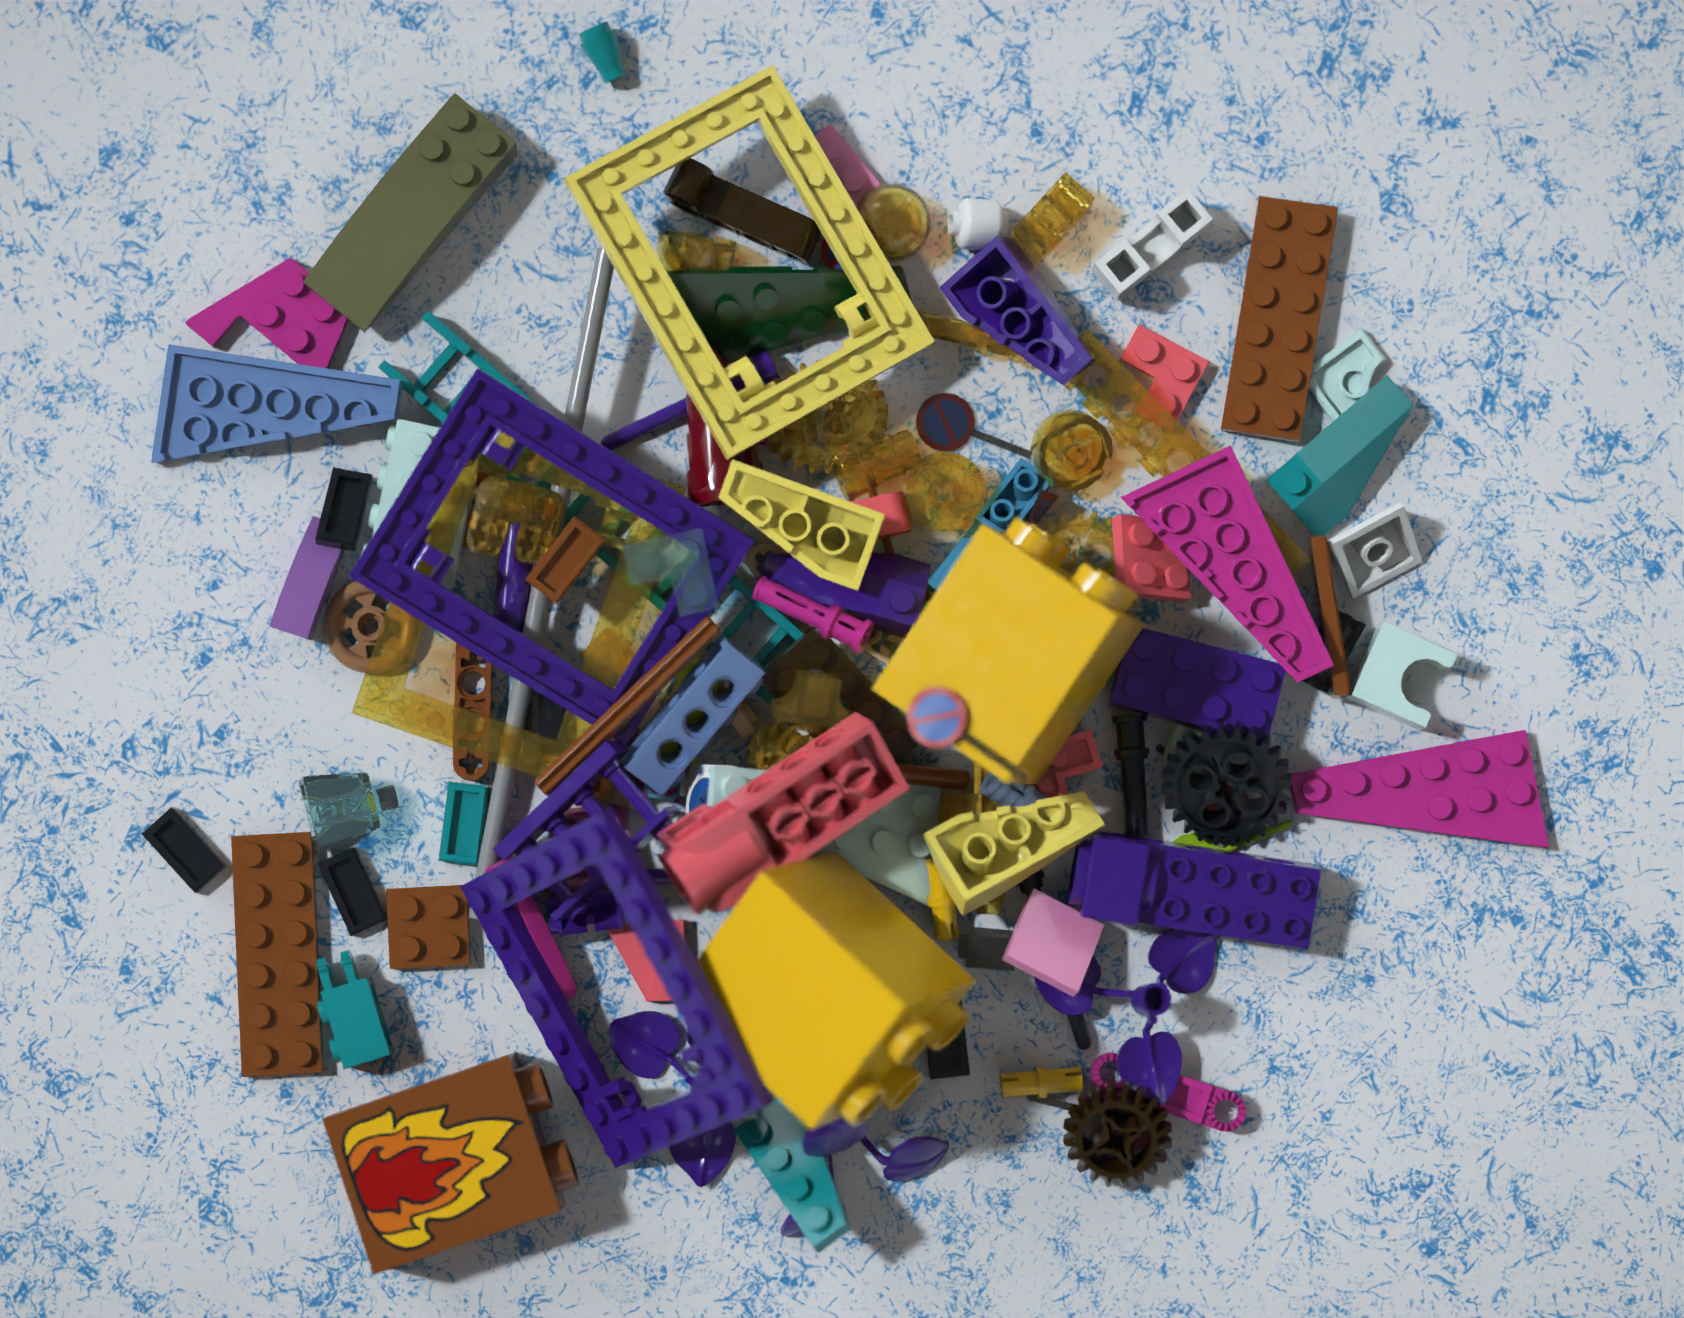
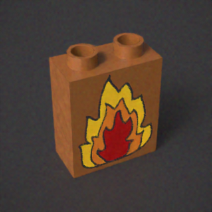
M516 1052L322 1118L373 1275L559 1212L565 1207L566 1202L562 1191L578 1186L579 1178L566 1140L562 1139L546 1145L536 1114L554 1108L545 1074L539 1062L520 1067Z

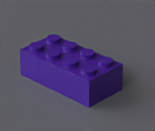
M1142 628L1117 666L1108 705L1203 730V724H1207L1212 732L1218 731L1219 721H1223L1226 730L1232 731L1235 723L1239 721L1242 733H1247L1252 726H1255L1256 738L1259 740L1266 734L1270 735L1286 670L1277 662Z

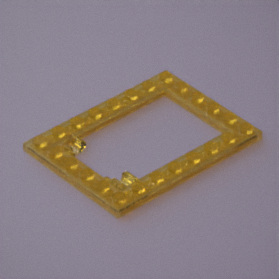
M501 431L495 442L509 449L515 439ZM526 446L511 470L480 452L475 462L470 459L468 460L427 528L432 531L426 542L450 556L469 499L472 498L497 507L507 475L519 478L520 474L523 473L597 499L595 505L606 509L598 534L606 540L604 545L622 550L581 670L613 689L623 673L670 535ZM479 471L490 475L485 490L474 486ZM654 477L684 496L686 487ZM620 520L631 524L626 539L615 536ZM421 559L416 569L430 577L435 567ZM391 602L389 603L352 710V714L536 777L591 726V724L567 710L557 740L404 688L426 624Z

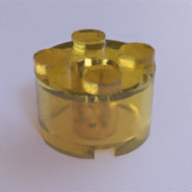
M946 451L930 454L921 459L908 476L905 487V502L908 513L918 527L933 535H952L965 531L974 523L975 518L983 507L986 493L985 482L977 466L965 456ZM947 485L952 487L951 495L955 499L953 501L945 499L942 503L937 500L938 491L935 488L939 486L944 489Z

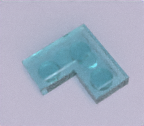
M702 528L622 545L631 586L671 577L679 617L719 608Z

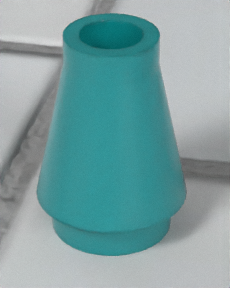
M607 21L579 34L582 41L579 46L598 70L605 84L627 75L622 62L616 30H611Z

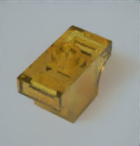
M796 669L792 689L783 697L771 699L769 714L774 721L799 724V730L822 733L823 727L832 728L854 712L850 708L842 706L840 702L842 680L836 674Z

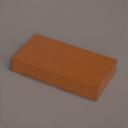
M574 516L525 580L555 604H558L606 543V540Z

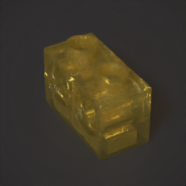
M1065 172L1013 228L1010 238H1014L1022 250L1040 265L1092 208L1095 198Z

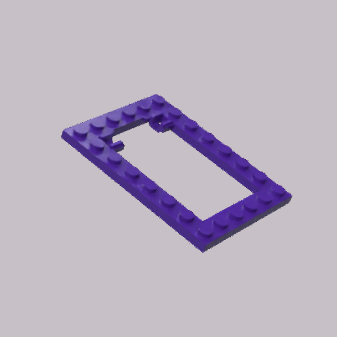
M477 368L348 577L592 725L694 627L708 616L755 540ZM501 431L515 439L509 449L495 442ZM526 446L697 552L694 560L613 689L441 584L455 559L426 542L432 531L427 526L468 460L470 459L475 462L480 452L511 470ZM421 559L435 567L430 577L416 569ZM659 693L618 730L612 738L615 740L619 739L626 746Z
M612 807L460 886L467 898L468 905L478 918L488 941L494 947L506 969L508 977L520 994L527 1012L536 1023L547 1048L552 1052L564 1074L567 1084L573 1090L584 1110L585 1117L591 1123L603 1145L605 1153L611 1159L615 1168L759 1110L773 1101ZM594 863H597L606 883L611 888L622 908L625 918L633 928L644 948L646 956L650 959L666 992L671 997L687 1030L696 1043L680 1052L683 1064L692 1061L699 1068L698 1075L693 1078L695 1084L689 1087L691 1090L646 1109L645 1105L641 1106L642 1100L631 1081H626L623 1076L610 1081L513 905ZM618 1093L624 1095L626 1099V1105L623 1104Z

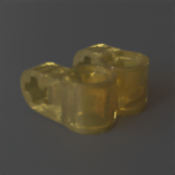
M498 475L485 478L478 487L467 531L469 550L473 553L487 556L498 554L504 544L509 523H520L515 542V555L522 563L536 565L556 539L560 520L564 513L563 499L559 493L530 482L524 483Z

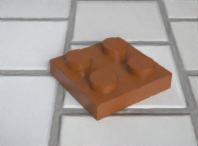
M462 885L386 889L390 969L471 965L469 905L467 898L460 888Z

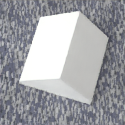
M1401 502L1327 541L1330 559L1353 599L1423 562L1405 507Z

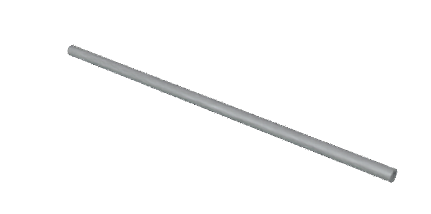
M597 248L564 417V422L580 432L583 430L614 266L603 248ZM557 465L554 468L536 564L564 528L573 475ZM532 586L522 634L541 645L550 599ZM516 678L513 680L475 878L484 874L489 866L499 861V856L493 848L504 837L532 688ZM469 906L468 917L478 920L474 911Z

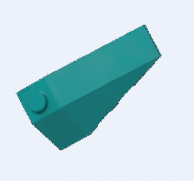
M1386 375L1266 481L1315 536L1327 534L1351 512L1414 404L1391 378Z

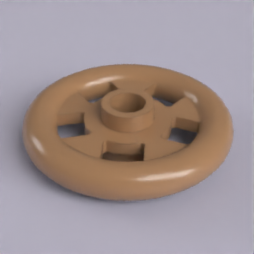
M354 581L340 589L328 604L323 622L327 646L341 664L354 671L374 674L390 670L403 662L411 653L418 637L419 620L391 603L388 612L379 607L372 606L378 594ZM353 599H356L363 605V608L359 609L353 618L350 619L343 610ZM369 619H376L379 624L378 630L372 634L367 633L365 623ZM391 620L403 621L401 638L389 637ZM351 628L353 636L358 641L357 644L350 648L344 644L340 635L341 632ZM383 643L385 655L368 658L366 647Z

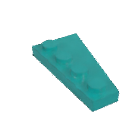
M777 1097L736 1127L734 1131L817 1253H820L851 1230L837 1185L833 1181L828 1167L827 1156L812 1157L804 1153L802 1141L809 1127Z

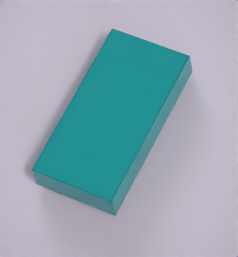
M448 782L438 861L478 865L484 834L489 786Z

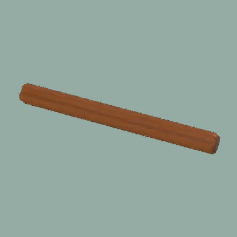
M704 618L536 777V786L547 796L550 795L588 757L620 730L720 635L721 630L711 618Z

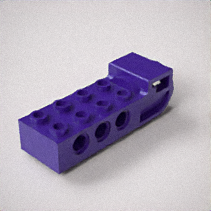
M1098 831L1075 847L1069 883L1068 904L1080 906L1079 912L1081 916L1132 925L1143 923L1309 949L1321 869L1312 863Z

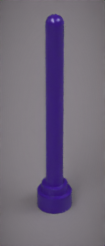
M767 350L753 356L754 361H752V364L763 383L768 384L780 379ZM739 375L733 378L734 387L738 388V390L746 387ZM686 398L604 436L601 440V445L609 450H614L687 415Z

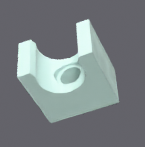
M1382 622L1375 628L1351 683V692L1345 698L1417 730L1426 728L1431 714L1426 709L1416 707L1408 702L1402 692L1401 680L1403 673L1410 664L1415 662L1429 664L1436 670H1446L1453 666L1458 654L1389 623Z

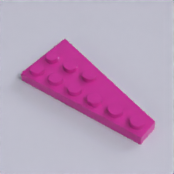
M1231 445L1120 497L1297 683L1334 666Z
M1526 730L1292 773L1293 785H1291L1296 814L1549 848Z

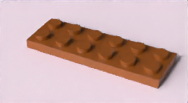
M1259 196L1221 431L1300 443L1338 207Z
M295 832L231 836L242 1077L323 1073L322 1019L317 1002L321 1001L320 975L316 961L319 959L315 859L311 833Z

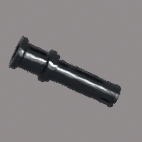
M1147 714L1111 716L1112 723L1116 724L1118 746L1114 750V756H1116V760H1121L1125 821L1124 834L1126 836H1136L1135 819H1138L1139 835H1149L1144 759L1148 758V754H1150V748L1145 746L1144 722L1148 720Z

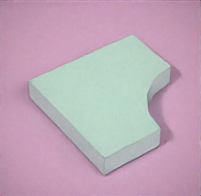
M1363 328L1313 363L1309 393L1331 422L1336 420L1371 389L1370 385L1375 371L1386 360Z

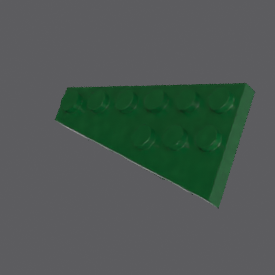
M791 266L729 267L727 270H704L703 267H688V270L667 271L666 267H664L711 349H717V354L724 356L727 364L736 362L745 356L749 358L766 350L769 352L848 327L844 319L839 318L834 307L857 294L843 269H829L828 266H813V270H792ZM891 266L912 302L902 266ZM864 305L857 309L864 321L871 318Z

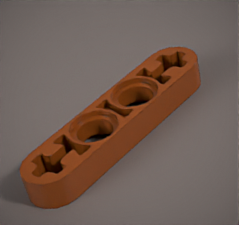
M456 642L453 767L456 774L462 779L478 781L486 776L491 764L493 664L486 661V668L476 665L463 667L464 659L472 661V652ZM478 656V661H484L483 658ZM471 672H478L485 679L484 689L476 695L466 693L463 688V680ZM469 712H478L484 719L483 729L478 734H467L462 728V719ZM461 739L472 742L484 739L483 748L475 746V757L482 760V767L475 768L474 774L469 775L468 768L461 767V760L468 759L469 746L461 747Z

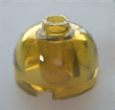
M881 184L867 190L856 202V208L888 262H901L913 257L925 245L931 230V215L924 199L913 189L901 184Z
M663 230V233L658 232L656 254L667 271L688 269L727 270L733 266L737 242L725 237L715 236V243H713V239L703 236V233Z
M1062 410L1052 413L1041 421L1034 431L1030 451L1032 463L1048 485L1053 488H1062L1065 492H1075L1088 488L1101 478L1105 472L1102 467L1107 457L1111 460L1113 447L1111 436L1098 420L1083 411Z

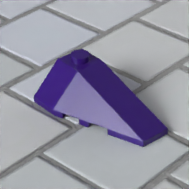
M768 553L760 578L765 576L767 579L829 608L832 605H839L843 607L844 613L864 622L867 619L873 621V629L905 639L918 620L927 588L931 564L896 553H872L859 589L856 591L818 577L789 553Z

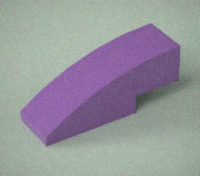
M315 516L312 517L295 555L269 625L274 629L311 641L324 603L327 604L345 551L344 549L316 544L315 537L320 518Z

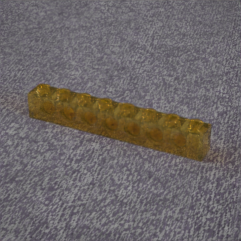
M1086 329L1080 335L1095 360L1064 386L1069 391L1076 386L1087 397L1082 402L1085 408L1097 420L1104 415L1114 425L1109 432L1125 449L1132 444L1142 454L1137 461L1152 477H1155L1158 473L1163 477L1172 473L1168 467V460L1176 452L1186 453L1191 460V464L1210 455L1089 329ZM1094 366L1104 368L1107 373V381L1099 389H1091L1085 382L1086 372ZM1120 395H1129L1135 402V410L1129 417L1120 418L1113 411V402ZM1149 423L1159 425L1163 431L1162 441L1154 447L1146 446L1140 438L1142 428ZM1261 508L1286 564L1294 577L1311 561V558Z

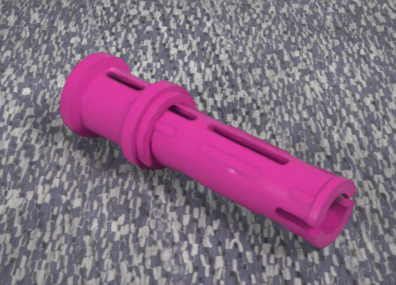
M765 576L759 579L752 595L753 600H758L788 616L819 629V634L822 635V638L829 640L832 637L851 646L852 651L858 655L866 646L874 627V622L869 619L865 622L844 613L843 607L839 605H832L829 608L771 581Z

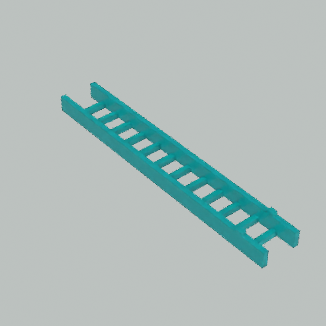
M429 311L422 316L423 321L450 344L413 385L385 360L378 367L389 378L404 380L403 390L441 423L445 421L466 385L444 410L429 399L423 391L458 351L480 370L534 402ZM524 447L523 451L521 452L513 467L526 454V452L529 450L528 447ZM482 453L484 460L546 512L548 500L542 494L552 484L555 464L532 487L512 470L513 467L509 470ZM589 485L586 486L567 508L564 528L587 504L597 490ZM621 506L598 534L607 541L631 511ZM656 527L624 565L604 548H601L596 556L660 611H662L666 604L662 597L690 566L697 555V552L687 547L689 550L652 591L632 571L662 538L665 532ZM733 574L728 583L749 602L721 634L731 639L758 608L779 626L777 631L753 657L760 665L765 667L781 649L778 645L787 634L796 641L804 633L775 608L758 600H753L754 590ZM713 642L705 648L706 651L713 645ZM761 684L756 694L772 706L777 698Z

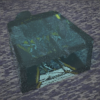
M368 773L313 775L302 777L298 781L316 855L379 829L378 812L398 808V799L394 786L389 785L372 789Z

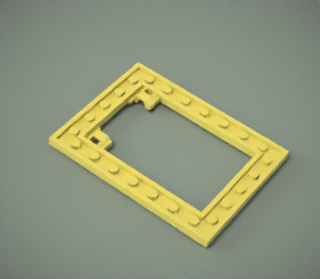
M773 65L577 170L564 179L566 186L726 460L731 459L926 349L935 342ZM756 122L857 293L834 307L839 318H843L849 328L850 338L841 343L843 348L777 385L774 381L764 385L747 356L723 369L622 196ZM863 305L871 317L866 321L863 320L857 310ZM739 375L746 388L737 393L730 380Z

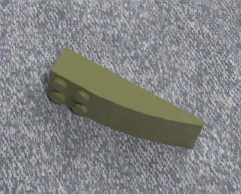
M454 93L373 188L326 249L303 283L366 333L516 158V141Z

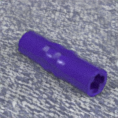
M503 522L500 560L496 572L497 585L495 589L496 604L494 617L523 633L531 592V584L525 579L533 570L537 526Z

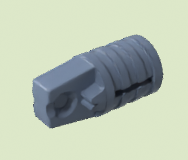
M991 772L987 774L980 788V792L998 803L1000 807L1010 805V808L1026 806L1046 798L1032 784L1005 783Z

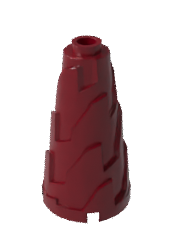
M712 349L723 369L727 367L725 357L718 355L717 349ZM687 393L686 408L689 433L686 435L689 465L687 473L688 498L701 507L723 505L724 502L718 497L732 460L763 471L764 469L758 459L755 445L726 460Z

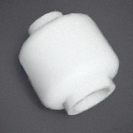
M965 198L961 200L957 210H951L949 213L948 233L954 234L959 248L981 250L996 236L1007 237L1008 213L1007 211H1002L1001 205L995 200Z

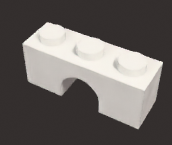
M1186 189L1161 209L1139 232L1129 239L1125 238L1096 261L1092 272L1113 298L1118 301L1207 230L1213 218L1192 192Z

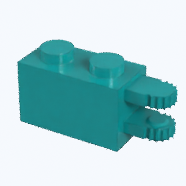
M349 950L340 952V962L347 977V984L336 987L332 976V968L327 959L324 957L316 961L324 991L320 992L322 1000L317 1002L319 1014L324 1025L330 1023L334 1039L329 1040L330 1050L335 1063L342 1062L344 1069L395 1053L372 977L359 978L353 956Z

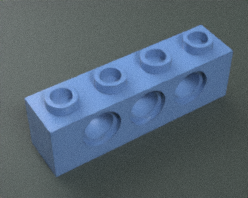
M721 634L626 747L629 752L621 759L625 769L661 796L669 788L674 789L684 778L685 768L694 758H700L708 750L711 744V737L720 727L724 728L731 723L737 713V706L746 696L751 697L760 688L765 671L759 662L724 634ZM721 679L730 680L729 687L724 692H712V687L717 681ZM695 710L704 711V716L699 722L695 724L686 723V718L691 712ZM669 741L678 742V747L673 753L667 755L660 753L661 747Z

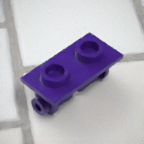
M612 890L596 892L587 901L590 907L574 921H571L570 918L556 922L552 918L549 919L551 934L559 933L560 937L586 933L587 924H594L595 931L624 929V925L630 924L625 918L624 912ZM557 897L547 898L551 915L562 903Z

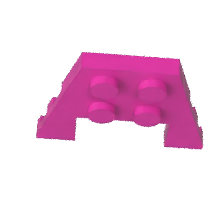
M290 257L192 316L185 324L215 348L238 320L243 318L295 363L328 369L349 320L303 283L309 272Z

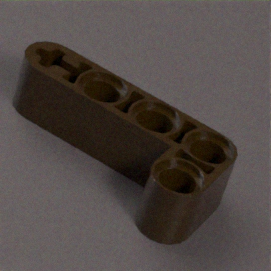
M692 158L675 166L663 191L668 202L675 207L804 264L808 263L821 235V231L813 219L715 176L709 167Z

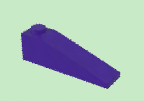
M996 236L939 287L964 320L973 326L979 327L991 335L994 340L1002 345H1006L1024 357L1027 362L1062 385L1068 384L1095 360L1042 275L1014 238Z

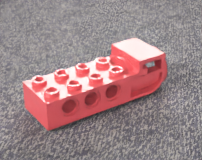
M854 712L716 805L708 807L706 804H701L659 832L657 836L666 850L660 853L657 858L681 898L696 914L699 915L705 910L711 912L723 911L738 904L761 871L806 859L909 790L910 787L873 722Z

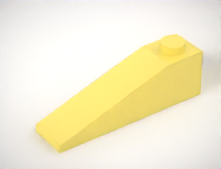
M735 460L731 461L718 497L818 577L858 591L884 522L885 514Z
M1083 791L1040 799L1026 806L1010 808V805L984 813L973 814V812L959 814L925 832L924 838L943 885L962 916L1002 895L1103 829L1105 824Z

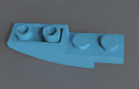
M1020 458L975 515L974 523L927 581L926 589L933 594L937 592L982 523L1004 532L1007 531L1015 517L1028 523L1035 513L1044 491L1048 492L1053 484V479L1023 458Z

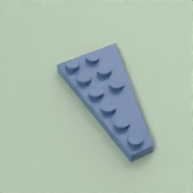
M168 344L151 463L395 421L399 415L404 380Z

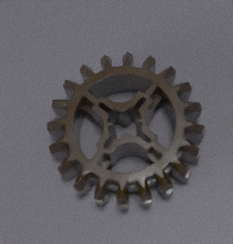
M1110 1079L1107 1081L1106 1090L1103 1091L1100 1086L1094 1083L1091 1086V1096L1081 1092L1077 1100L1079 1105L1071 1104L1069 1106L1068 1114L1071 1117L1064 1119L1063 1129L1068 1133L1064 1134L1063 1143L1065 1146L1071 1147L1068 1150V1158L1070 1160H1079L1077 1163L1079 1173L1091 1169L1090 1180L1092 1183L1098 1180L1101 1175L1105 1177V1185L1108 1188L1112 1186L1113 1179H1120V1184L1126 1188L1129 1183V1177L1132 1176L1135 1181L1141 1184L1144 1181V1171L1154 1175L1158 1167L1156 1162L1164 1163L1167 1160L1165 1150L1171 1148L1172 1138L1168 1136L1172 1132V1123L1165 1120L1168 1116V1111L1165 1107L1156 1108L1159 1100L1156 1095H1152L1149 1099L1144 1098L1146 1088L1143 1085L1137 1087L1136 1092L1130 1091L1129 1081H1124L1122 1089L1115 1088L1114 1081ZM1116 1108L1125 1109L1133 1113L1122 1114ZM1100 1113L1102 1116V1126L1094 1131V1135L1087 1138L1084 1130L1087 1123L1093 1116ZM1111 1126L1113 1130H1119V1134L1122 1131L1125 1132L1124 1140L1122 1137H1116V1133L1114 1136L1110 1135ZM1149 1129L1151 1134L1149 1142L1140 1152L1135 1154L1133 1141L1141 1137V1132ZM1103 1153H1113L1118 1158L1103 1155Z

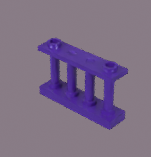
M619 739L608 740L501 840L493 850L503 861L511 860L539 845L536 840L545 831L548 834L553 832L556 836L568 830L570 827L565 823L567 817L564 813L574 804L576 807L581 805L590 817L606 810L593 795L595 790L592 788L602 777L605 780L609 778L647 822L634 837L630 838L628 836L637 853L654 837L657 841L660 840L657 834L673 824L672 820L681 813V810L677 806L665 807L659 812L621 768L623 766L621 759L629 750ZM597 863L584 868L590 878L575 892L572 891L563 879L549 886V889L562 903L550 915L555 922L568 918L574 921L590 907L587 901L606 884Z

